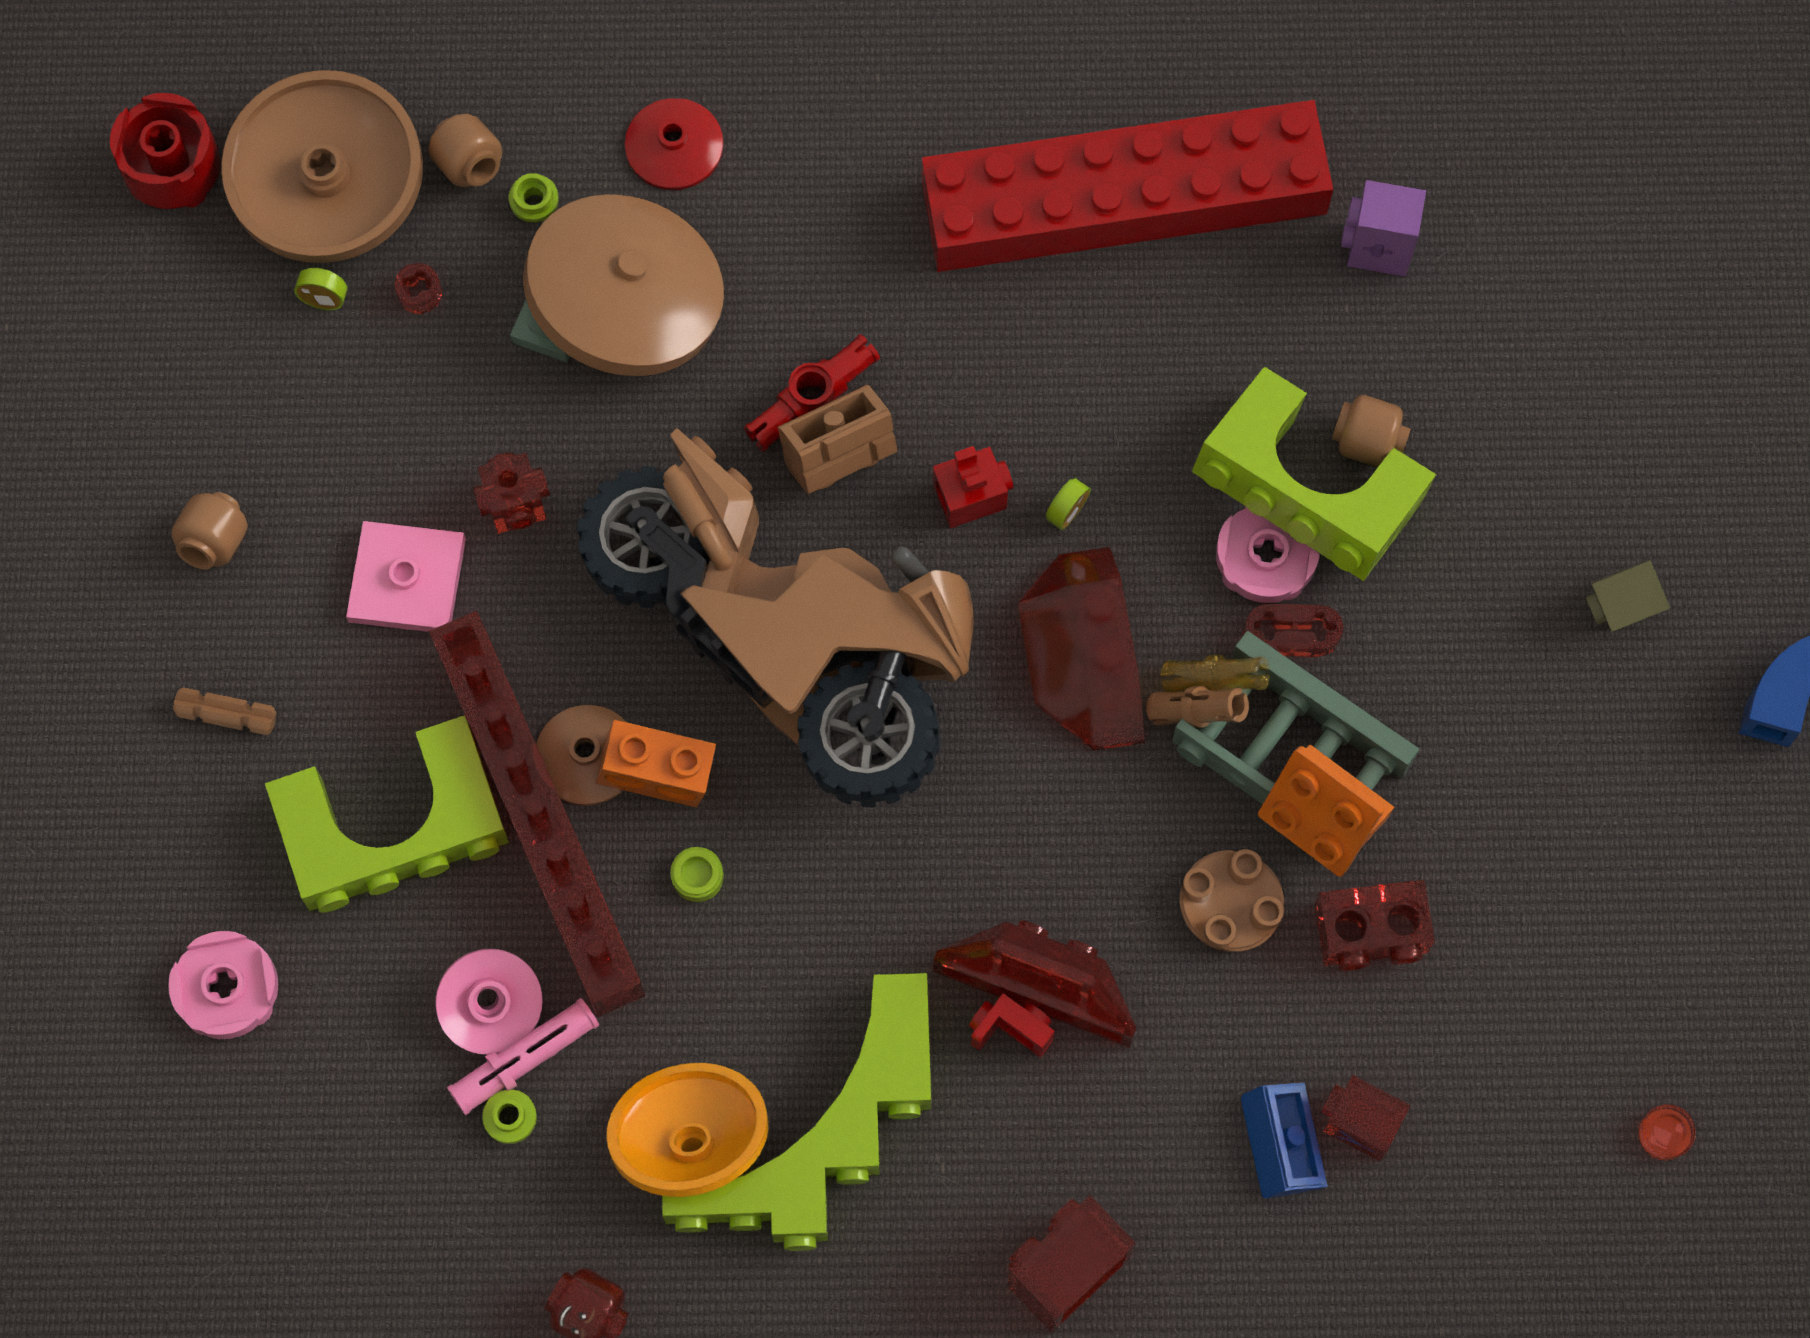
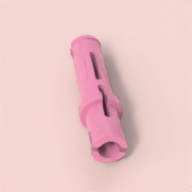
M579 998L576 1000V1003L541 1026H538L499 1054L492 1051L486 1055L485 1059L487 1062L455 1084L449 1085L447 1089L466 1116L472 1109L504 1088L509 1091L517 1087L515 1082L517 1079L556 1055L591 1029L597 1028L599 1023L584 1000ZM566 1028V1030H564L563 1032H561L560 1034H558L557 1036H555L554 1038H552L551 1040H549L548 1042H546L530 1054L527 1053L528 1051H530L531 1049H533L534 1047H536L537 1045H539L540 1043H542L543 1041H545L561 1029ZM516 1059H519V1061L516 1062L514 1065H512L508 1069H505L484 1085H480V1083H482L492 1075L498 1073L499 1071L504 1069V1067H506Z

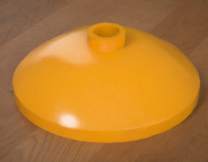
M709 1063L675 1065L646 1076L633 1085L620 1098L609 1118L607 1145L616 1169L634 1186L649 1193L669 1197L704 1194L732 1182L755 1162L767 1139V1110L763 1097L756 1086L748 1078L730 1068Z

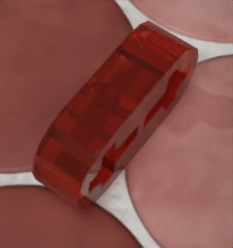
M1265 604L1251 611L1246 620L1244 634L1249 631L1284 656L1319 657L1328 655L1336 649L1340 643L1344 626L1342 618L1337 611L1328 606ZM1268 619L1272 620L1273 628L1290 629V631L1275 632L1273 640L1268 641L1264 640L1263 632L1254 631V629L1260 628L1262 620ZM1319 620L1323 621L1324 629L1332 630V632L1327 633L1324 641H1316L1313 632L1297 630L1311 629L1313 622Z

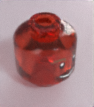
M580 1268L573 1275L565 1272L554 1287L545 1306V1311L551 1313L549 1322L551 1328L565 1338H618L630 1316V1313L622 1309L625 1302L623 1288L589 1268Z

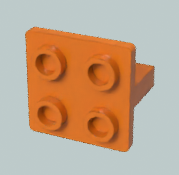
M1310 744L1307 748L1299 746L1292 753L1260 808L1258 816L1335 875L1341 877L1349 869L1362 846L1384 824L1395 807Z

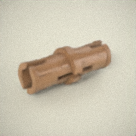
M1192 686L1182 692H1154L1148 698L1146 712L1149 720H1154V725L1179 723L1183 719L1194 728H1200L1212 722L1243 721L1248 714L1249 701L1246 693H1241L1242 689L1240 688L1210 691L1204 686Z

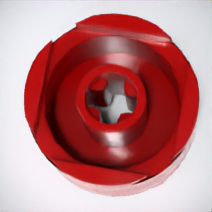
M171 93L150 94L141 98L142 102L129 111L126 107L117 116L112 126L110 149L131 194L143 203L160 209H176L200 205L214 185L220 170L219 149L203 114L190 100Z

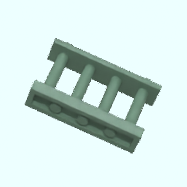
M1249 631L1244 634L1235 646L1231 662L1237 666L1236 671L1238 675L1227 689L1240 688L1242 689L1241 693H1246L1248 696L1254 686L1261 687L1264 684L1280 695L1278 697L1281 702L1240 759L1214 742L1228 723L1225 721L1212 722L1205 727L1196 729L1181 719L1175 727L1172 742L1178 745L1176 748L1178 753L1188 762L1198 767H1202L1203 764L1207 765L1261 804L1264 803L1275 783L1257 770L1297 715L1304 716L1306 713L1322 724L1321 729L1324 733L1313 747L1329 759L1340 745L1346 746L1348 743L1365 754L1366 764L1355 778L1371 790H1373L1383 775L1393 773L1402 779L1413 764L1419 751L1418 747Z

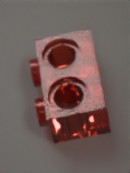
M1425 880L1320 892L1314 904L1324 966L1338 964L1340 971H1353L1369 967L1371 965L1370 960L1390 958L1391 963L1395 965L1414 963L1422 960V954L1428 953L1435 942ZM1395 914L1408 917L1413 923L1414 932L1409 935L1395 933L1388 924V917ZM1341 921H1351L1360 928L1362 938L1355 942L1345 941L1337 934L1335 925Z

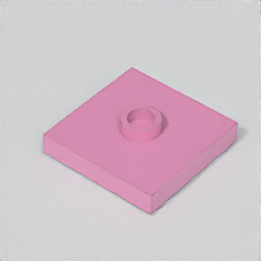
M363 521L346 614L348 622L450 635L466 541L464 533Z

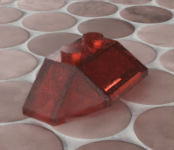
M1110 547L1059 554L1018 603L1034 703L1064 728L1082 739V742L1093 751L1145 743L1139 673L1122 580Z
M1006 921L939 949L933 959L934 973L999 998L1004 993L1022 1007L1028 1002L1039 1008L1050 1018L1122 1046L1131 1047L1137 1027L1106 960L1097 957L1098 951L1086 943L1068 940L1066 945L1048 938L1049 932L1039 925L1027 921H1019L1017 926Z

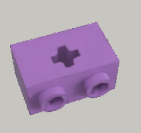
M1366 180L1361 198H1351L1348 218L1346 217L1341 247L1350 249L1347 267L1406 277L1419 237L1426 190Z

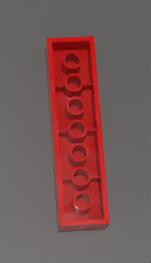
M1315 100L922 157V188L937 272L1327 215L1334 190Z

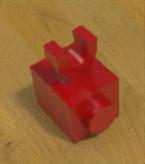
M974 446L954 452V459L933 466L932 484L949 528L1007 509L1008 491L1013 489L1012 478L1005 461L996 462L991 447L976 451Z

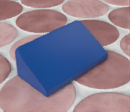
M1305 1082L1262 1085L1244 1093L1241 1096V1103L1262 1197L1275 1198L1328 1187Z

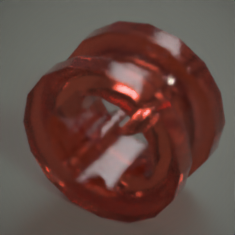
M413 263L401 269L395 278L394 287L400 304L407 311L423 314L432 311L438 306L442 298V288L438 275L432 267L424 263ZM419 280H425L429 291L421 290L418 297H412L408 286H417Z

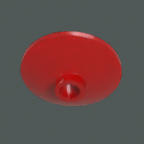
M669 98L646 106L633 118L625 136V151L632 170L643 181L660 189L682 190L703 182L714 172L723 153V136L717 120L705 107L687 99ZM670 132L682 134L681 138L677 141H668L664 138Z

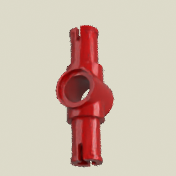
M859 334L855 340L830 360L821 359L818 363H804L796 367L790 375L789 386L776 395L777 402L743 427L746 435L752 442L757 440L756 447L760 451L765 452L770 445L780 438L778 426L840 397L848 390L847 384L873 363L880 360L877 350L872 344L866 346L865 344L868 343V340L862 334ZM813 386L824 391L821 397L811 400L803 398L799 394L803 389Z

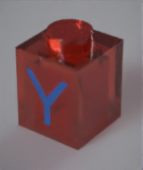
M1352 1075L1345 1089L1335 1084L1321 1111L1322 1114L1330 1117L1323 1132L1381 1162L1411 1105Z

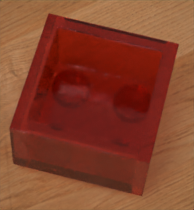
M1091 1195L1080 1205L1074 1199H1071L1051 1218L1050 1222L1052 1225L1048 1228L1050 1233L1041 1242L1032 1236L1010 1257L1012 1262L1008 1266L1011 1270L1007 1286L1051 1333L1059 1328L1130 1260L1136 1245L1130 1236Z

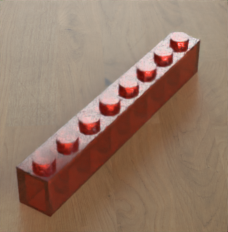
M472 612L430 630L429 633L596 1017H600L645 997L639 976L478 612Z

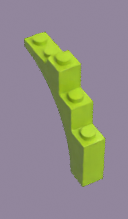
M927 973L874 975L871 1016L860 1056L840 1095L818 1123L782 1155L752 1172L736 1178L723 1187L694 1196H662V1216L665 1223L675 1224V1231L694 1233L707 1231L708 1223L729 1222L730 1230L753 1231L762 1228V1221H772L773 1241L784 1242V1250L789 1251L816 1249V1241H828L826 1177L836 1176V1183L857 1185L868 1183L869 1175H880L878 1111H888V1117L892 1119H914L921 1116V1110H931Z

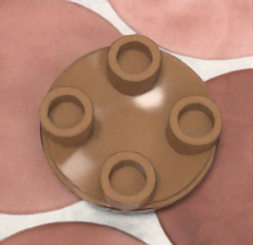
M1224 850L1204 856L1189 869L1180 888V910L1187 927L1200 941L1218 950L1241 952L1253 949L1273 935L1283 918L1284 895L1280 882L1269 866L1253 850Z

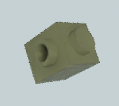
M1649 559L1591 582L1594 594L1586 596L1596 624L1599 625L1607 622L1611 632L1670 609L1652 562Z

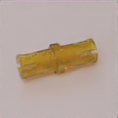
M1214 654L1206 656L1205 660H1166L1161 671V676L1181 675V677H1175L1173 680L1162 681L1164 690L1169 693L1185 691L1192 686H1204L1210 691L1232 688L1265 690L1270 679V674H1249L1269 669L1266 658L1262 656L1256 658L1225 659L1223 655Z

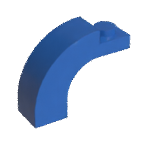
M1810 636L1797 641L1783 651L1762 675L1746 702L1738 734L1790 747L1801 733L1810 697Z

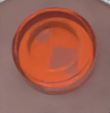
M1670 1104L1653 1108L1642 1119L1639 1126V1139L1645 1151L1652 1157L1664 1161L1675 1160L1683 1156L1692 1147L1696 1137V1128L1691 1116L1684 1109Z

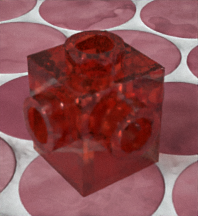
M514 453L499 454L488 460L486 465L477 467L482 485L473 487L479 510L481 516L492 514L498 534L509 530L524 529L535 522L547 519L541 501L542 498L550 496L542 467L531 469L527 453L519 455Z

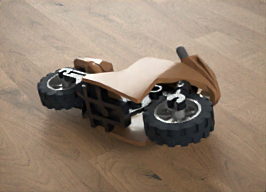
M677 428L670 436L676 453L682 462L679 467L675 464L666 469L665 473L657 471L656 467L652 466L641 467L642 471L632 473L631 469L617 473L619 478L611 483L607 479L597 487L599 493L594 498L589 496L583 506L584 518H579L577 532L580 536L578 548L591 578L596 581L598 587L605 594L609 595L611 593L615 595L618 602L629 606L631 601L639 603L641 608H653L654 603L664 601V604L668 606L669 612L676 619L675 626L679 635L692 644L694 652L701 658L706 656L721 670L726 681L730 684L735 682L742 688L771 723L799 746L808 772L816 779L818 786L827 794L829 792L835 794L837 800L851 805V802L855 801L860 802L862 807H876V802L886 800L887 805L901 800V794L909 791L911 794L921 786L920 780L925 774L929 776L935 766L934 758L940 750L939 723L932 699L928 693L922 690L919 681L945 680L954 683L959 677L963 678L969 672V658L974 626L973 604L968 583L960 575L940 570L929 572L912 551L905 546L896 548L892 553L894 564L909 580V583L900 588L898 593L891 592L876 566L848 548L800 553L797 565L776 568L756 565L749 560L759 526V514L753 496L750 493L753 489L751 484L735 468L731 467L728 471H725L714 461L717 458L716 454L701 438L694 436L690 440ZM649 506L660 507V509L656 513ZM671 511L674 512L681 526L669 528L664 523ZM627 516L628 525H624L619 522L622 518ZM613 533L633 539L614 552L612 551L611 539ZM639 550L641 552L639 568L630 567L621 562ZM852 707L847 715L848 722L838 720L841 713ZM899 711L906 723L893 725ZM831 730L855 736L837 749H832ZM907 735L906 744L898 754L891 748L889 737ZM855 750L863 752L861 767L851 766L841 759ZM888 758L890 759V761L886 764L877 766L881 763H884Z

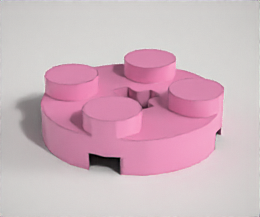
M1247 507L1238 511L1233 517L1231 515L1224 522L1216 546L1217 566L1222 574L1224 585L1229 590L1237 592L1246 599L1261 603H1275L1296 598L1314 576L1320 553L1306 544L1299 543L1289 533L1267 519L1253 514ZM1269 540L1274 542V550L1282 552L1281 558H1273L1271 562L1261 561V556L1254 553L1253 548H1262L1264 541Z
M216 931L202 935L186 947L188 950L181 956L178 964L175 962L169 976L170 1000L175 1011L194 1032L215 1039H231L249 1033L270 1018L278 993L277 971L269 955L256 942L247 939L246 936L233 931ZM222 972H227L231 980H238L237 988L232 989L230 996L226 998H221L218 992H210V985L218 982V974Z

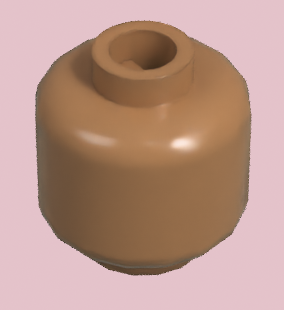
M467 113L454 115L439 123L431 136L428 147L429 156L433 163L452 184L462 188L482 186L488 183L498 172L502 158L500 141L478 117Z
M1359 395L1353 400L1352 404L1344 401L1331 440L1339 442L1338 451L1343 457L1378 468L1393 448L1403 453L1411 428L1402 426L1403 411L1399 406L1367 395Z
M215 492L213 494L199 493L192 496L185 504L173 525L171 537L176 546V552L183 561L195 568L210 569L212 567L224 566L232 560L246 535L248 524L238 502L231 496L222 492Z

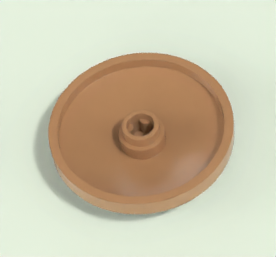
M322 70L300 73L280 80L264 89L245 106L236 118L227 136L222 156V180L226 197L243 228L268 250L292 260L309 263H331L357 257L388 239L401 226L412 210L419 194L423 175V157L420 142L412 121L402 105L378 84L364 77L342 71Z
M595 195L581 198L559 208L537 230L524 263L523 286L528 307L541 330L557 347L572 358L592 368L616 375H655L667 372L688 362L700 352L710 339L723 308L724 285L718 262L706 241L680 216L656 203L632 196Z

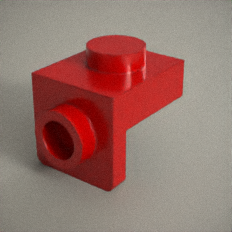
M1004 993L994 1005L986 1001L969 1023V1027L974 1030L971 1035L970 1045L978 1051L982 1049L995 1030L999 1028L1039 1058L1043 1056L1052 1044L1055 1031L1049 1027L1052 1022L1051 1019L1039 1008L1028 1002L1021 1007Z

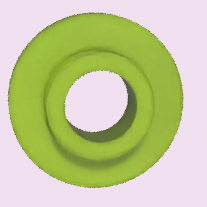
M536 173L523 175L512 185L509 191L511 210L523 221L540 222L546 220L557 209L559 202L557 188L549 178ZM532 195H539L543 198L542 202L536 205H528L526 200Z
M503 1090L494 1094L487 1101L483 1109L482 1118L486 1131L493 1139L505 1144H514L526 1139L531 1134L536 1125L537 1113L533 1102L526 1094L517 1090ZM507 1107H514L519 1111L518 1119L509 1125L501 1123L499 1119L501 1111Z

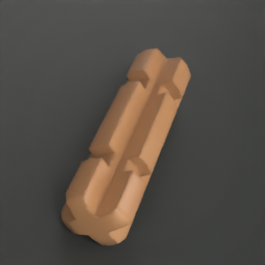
M184 687L177 691L173 705V711L180 718L195 721L197 717H200L204 723L243 730L246 726L250 729V732L262 735L271 734L276 722V711L271 705L254 702L250 706V704H247V700L208 692L205 696H202L200 691Z

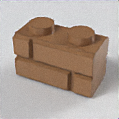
M865 385L778 426L780 441L784 447L782 450L785 464L807 494L819 489H825L835 481L862 468L871 467L879 460L898 452L895 435L892 432L894 429L891 414L869 385Z

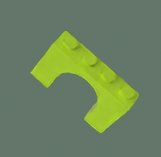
M1264 366L1204 441L1192 472L1202 478L1209 486L1221 490L1246 506L1253 514L1267 519L1289 533L1299 543L1306 544L1333 561L1338 568L1350 572L1362 581H1365L1421 505L1436 474L1393 448L1369 480L1352 492L1325 494L1313 491L1299 484L1282 467L1277 456L1276 445L1294 423L1307 393Z
M465 715L415 732L431 778L433 803L430 814L420 830L406 841L397 845L382 848L368 847L346 837L338 828L324 782L315 766L265 783L301 899L309 911L318 909L319 912H331L340 909L349 903L348 898L367 891L370 895L387 893L399 886V880L417 874L421 878L439 875L450 868L449 863L466 857H469L472 861L485 859L499 852V846L509 843Z

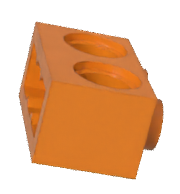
M614 719L606 736L596 784L697 808L706 793L716 744Z

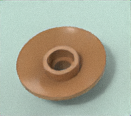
M580 705L558 713L545 725L536 743L535 764L541 781L554 796L570 804L592 806L607 802L623 791L596 784L606 736L614 719L626 722L620 715L601 706ZM588 742L593 744L595 749L589 757H580L576 754L578 745Z

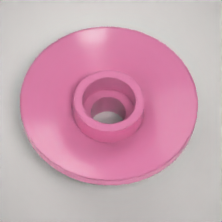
M500 949L476 950L457 959L442 976L435 1000L437 1017L446 1035L461 1048L485 1055L492 1051L498 1054L532 1032L540 1018L543 1003L540 983L530 966L513 953ZM485 989L494 990L497 994L495 1002L490 1006H481L477 1002L479 993Z

